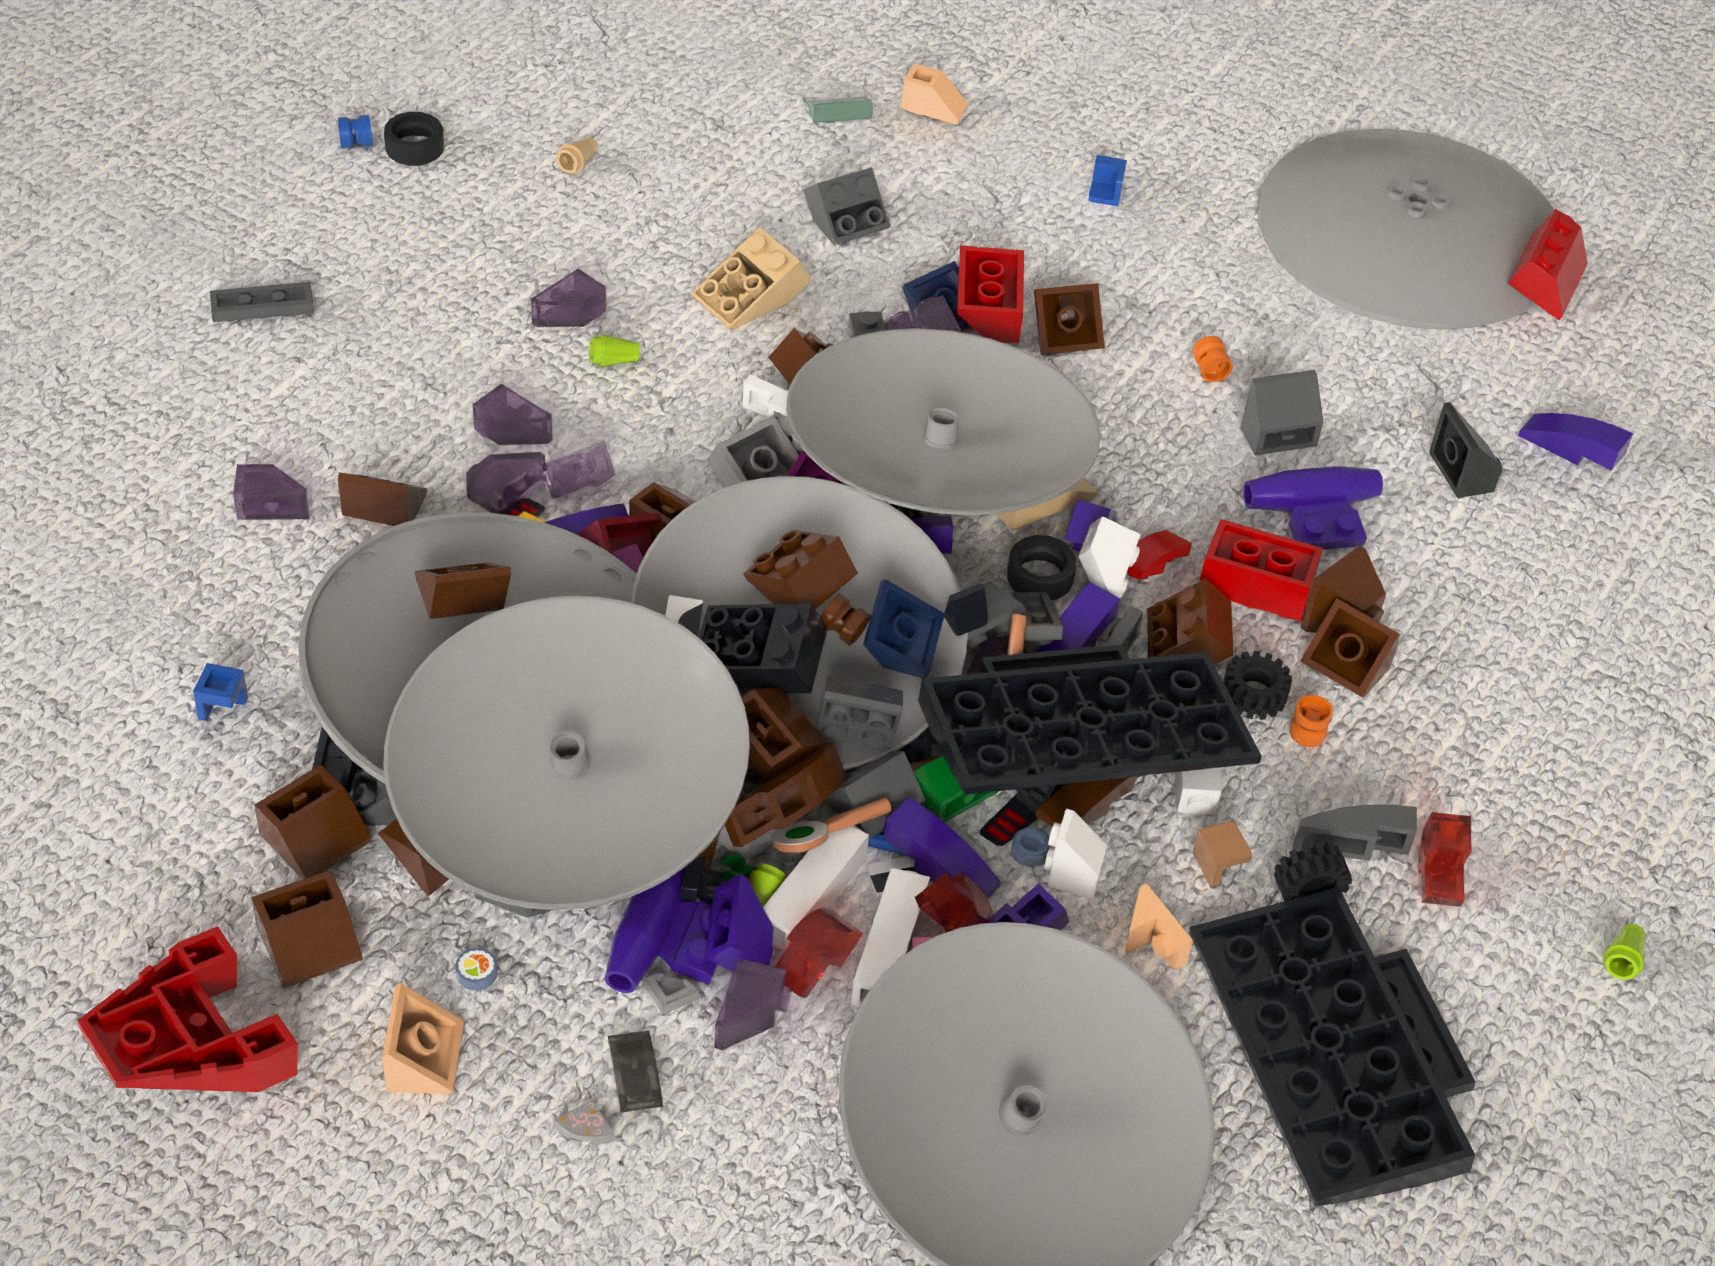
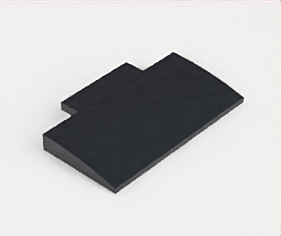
M1123 645L982 657L979 668L981 673L922 678L918 698L919 705L947 765L965 795L1258 764L1262 758L1208 652L1129 659Z
M1339 887L1189 928V934L1314 1207L1392 1193L1471 1172L1475 1153L1447 1098L1472 1091L1476 1081L1407 949L1374 957Z

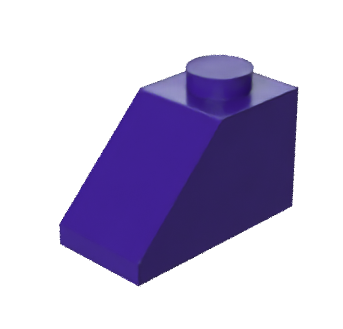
M1077 499L1065 540L1073 542L1072 550L1080 552L1090 525L1102 516L1115 522L1118 512Z
M740 874L716 886L714 889L706 960L742 977L770 965V959L773 954L774 928L748 878Z

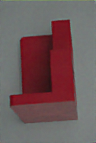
M660 513L597 519L580 531L579 536L605 549L612 555L613 551L637 544L644 558L647 550L653 543L650 527L661 521Z

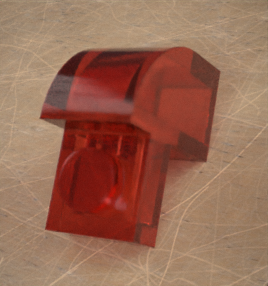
M1431 812L1423 829L1418 857V873H1421L1422 903L1461 907L1464 903V864L1472 852L1471 816Z
M962 872L954 878L945 873L915 896L918 907L941 925L945 933L962 927L989 923L994 918L993 910L985 891Z
M825 908L816 909L806 915L789 933L786 939L791 943L770 974L799 997L807 998L828 965L842 967L864 933L836 912Z

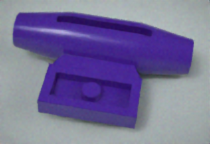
M1330 466L1287 470L1246 481L1243 487V497L1245 505L1249 509L1292 512L1289 527L1296 541L1324 548L1323 550L1357 547L1359 545L1364 546L1367 536L1358 511L1354 510L1349 504L1380 496L1383 490V480L1378 469Z
M687 866L653 888L630 898L613 937L604 977L605 982L612 989L621 993L633 992L658 956L671 967L672 971L707 985L710 984L717 964L706 960L712 904L699 900V902H681V887Z

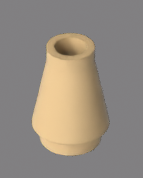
M585 137L582 140L561 146L556 157L559 168L566 173H579L592 155L597 152V143L593 138Z

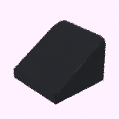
M977 584L949 596L944 617L956 636H961L987 625L988 611L983 584Z

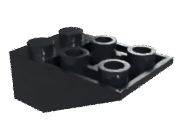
M812 604L708 605L699 638L721 660L735 684L756 689L781 688L786 694H811L828 628Z

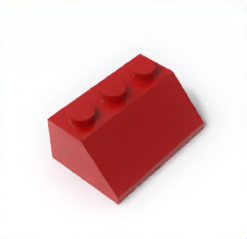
M1555 209L1534 231L1508 282L1509 285L1558 320L1563 317L1588 264L1581 226L1570 216Z
M960 245L957 314L982 337L1002 343H1019L1024 305V250Z
M1220 519L1205 556L1199 581L1206 578L1232 602L1242 604L1248 608H1256L1277 614L1282 618L1301 621L1324 548Z

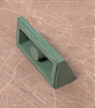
M868 97L812 100L807 102L814 123L872 118L873 102Z

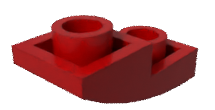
M1167 530L1150 534L1138 541L1136 546L1140 548V552L1135 563L1128 567L1127 574L1141 580L1147 579L1148 576L1163 574L1166 562H1172L1176 558L1189 556L1192 543Z

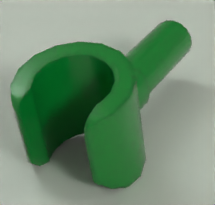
M733 854L720 862V865L728 866L731 869L722 873V882H726L740 874L749 877L750 872L757 869L747 865L746 860L739 854Z

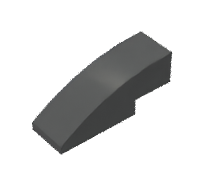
M1358 805L1337 808L1308 816L1299 821L1293 841V849L1301 851V845L1308 844L1310 848L1313 847L1314 842H1321L1323 846L1326 842L1333 844V847L1337 845L1343 857L1370 861L1373 850L1409 855L1417 832V807Z

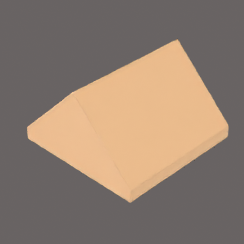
M402 983L395 986L383 1052L387 1091L448 1095L454 1089L464 1020Z

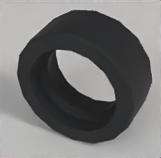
M405 112L390 118L385 124V151L389 158L395 162L407 166H420L433 162L443 153V126L431 114ZM408 136L427 137V139L417 142L401 140Z
M1045 535L1025 537L1015 543L1010 551L1007 580L1016 592H1047L1051 601L1060 599L1070 591L1074 583L1076 556L1071 547L1060 539ZM1034 560L1046 561L1057 566L1061 572L1052 576H1038L1027 571L1022 565Z

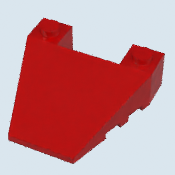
M218 926L178 942L169 949V955L156 966L148 965L139 972V979L125 990L117 989L77 1020L79 1029L116 1088L260 1092L297 1075L298 1043L278 1014L232 1033L210 1000L211 997L237 987V954Z

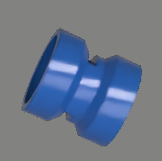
M360 115L357 119L338 117L341 149L351 148L353 144H361L363 147L373 146L369 115Z

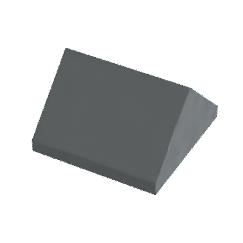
M890 751L861 767L845 770L847 778L825 800L838 814L886 797L890 802L891 812L855 825L863 832L869 834V840L884 831L885 820L908 797L922 806L926 804L925 796L904 751Z

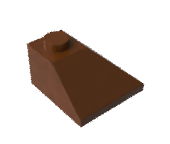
M1098 283L1034 290L1040 355L1105 348Z
M1359 545L1314 578L1301 624L1302 630L1317 633L1336 598L1378 622L1381 620L1384 614L1382 606L1386 592L1364 547Z

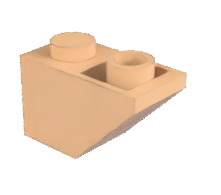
M914 63L904 79L902 109L917 115H925L946 123L958 125L968 107L966 100L943 71Z

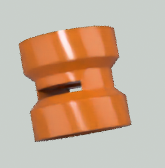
M1207 336L1200 339L1193 346V356L1196 363L1199 364V371L1205 381L1218 382L1225 379L1232 372L1233 365L1229 355L1226 354V348L1222 339L1216 336Z
M1305 695L1301 697L1296 703L1294 718L1290 725L1289 733L1291 738L1296 743L1306 747H1316L1322 744L1326 739L1328 725L1332 719V705L1321 696Z

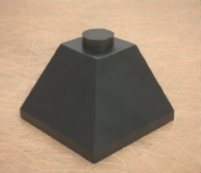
M1450 402L1444 403L1429 450L1431 457L1457 498L1494 492L1498 479L1502 474L1500 460L1495 457L1488 444Z

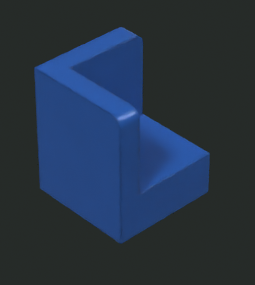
M1101 155L1096 156L1088 199L1090 202L1112 206L1119 205L1127 160Z
M210 663L206 664L193 690L199 720L207 721L214 705L232 708L234 703L245 705L248 695L244 670Z

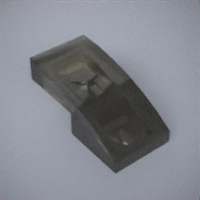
M649 1030L607 1036L620 1113L663 1107L660 1081Z

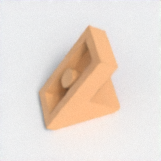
M1146 883L1140 886L1125 953L1152 942L1155 953L1160 958L1165 959L1173 970L1187 965L1193 940Z

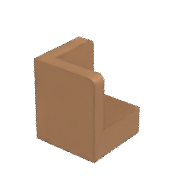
M1235 821L1198 829L1193 855L1210 887L1219 886L1224 868L1251 861L1252 852Z

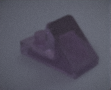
M604 441L541 464L552 498L561 497L587 486L598 487L616 475Z

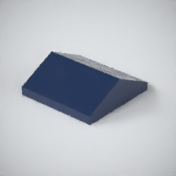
M955 261L916 278L902 287L913 321L922 329L958 331L969 325L957 314L959 267Z
M884 579L879 585L863 645L883 668L919 678H927L930 673L945 613Z

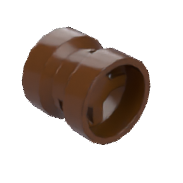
M839 593L828 603L820 618L828 628V631H836L839 634V639L851 646L867 627L871 615L861 608H853L850 605V600Z

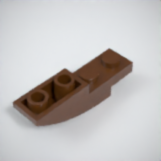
M828 742L770 775L771 781L738 799L733 812L725 824L733 847H743L772 829L785 828L825 801L842 785L847 776L834 742Z

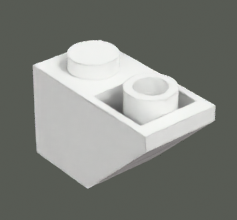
M1103 516L1093 522L1089 527L1079 553V559L1089 582L1120 598L1128 584V579L1125 578L1128 567L1135 563L1140 552V548L1136 545L1141 534Z
M1066 809L1062 823L1054 822L1048 845L1053 847H1049L1044 865V870L1050 871L1048 887L1094 899L1104 865L1107 845L1075 811Z

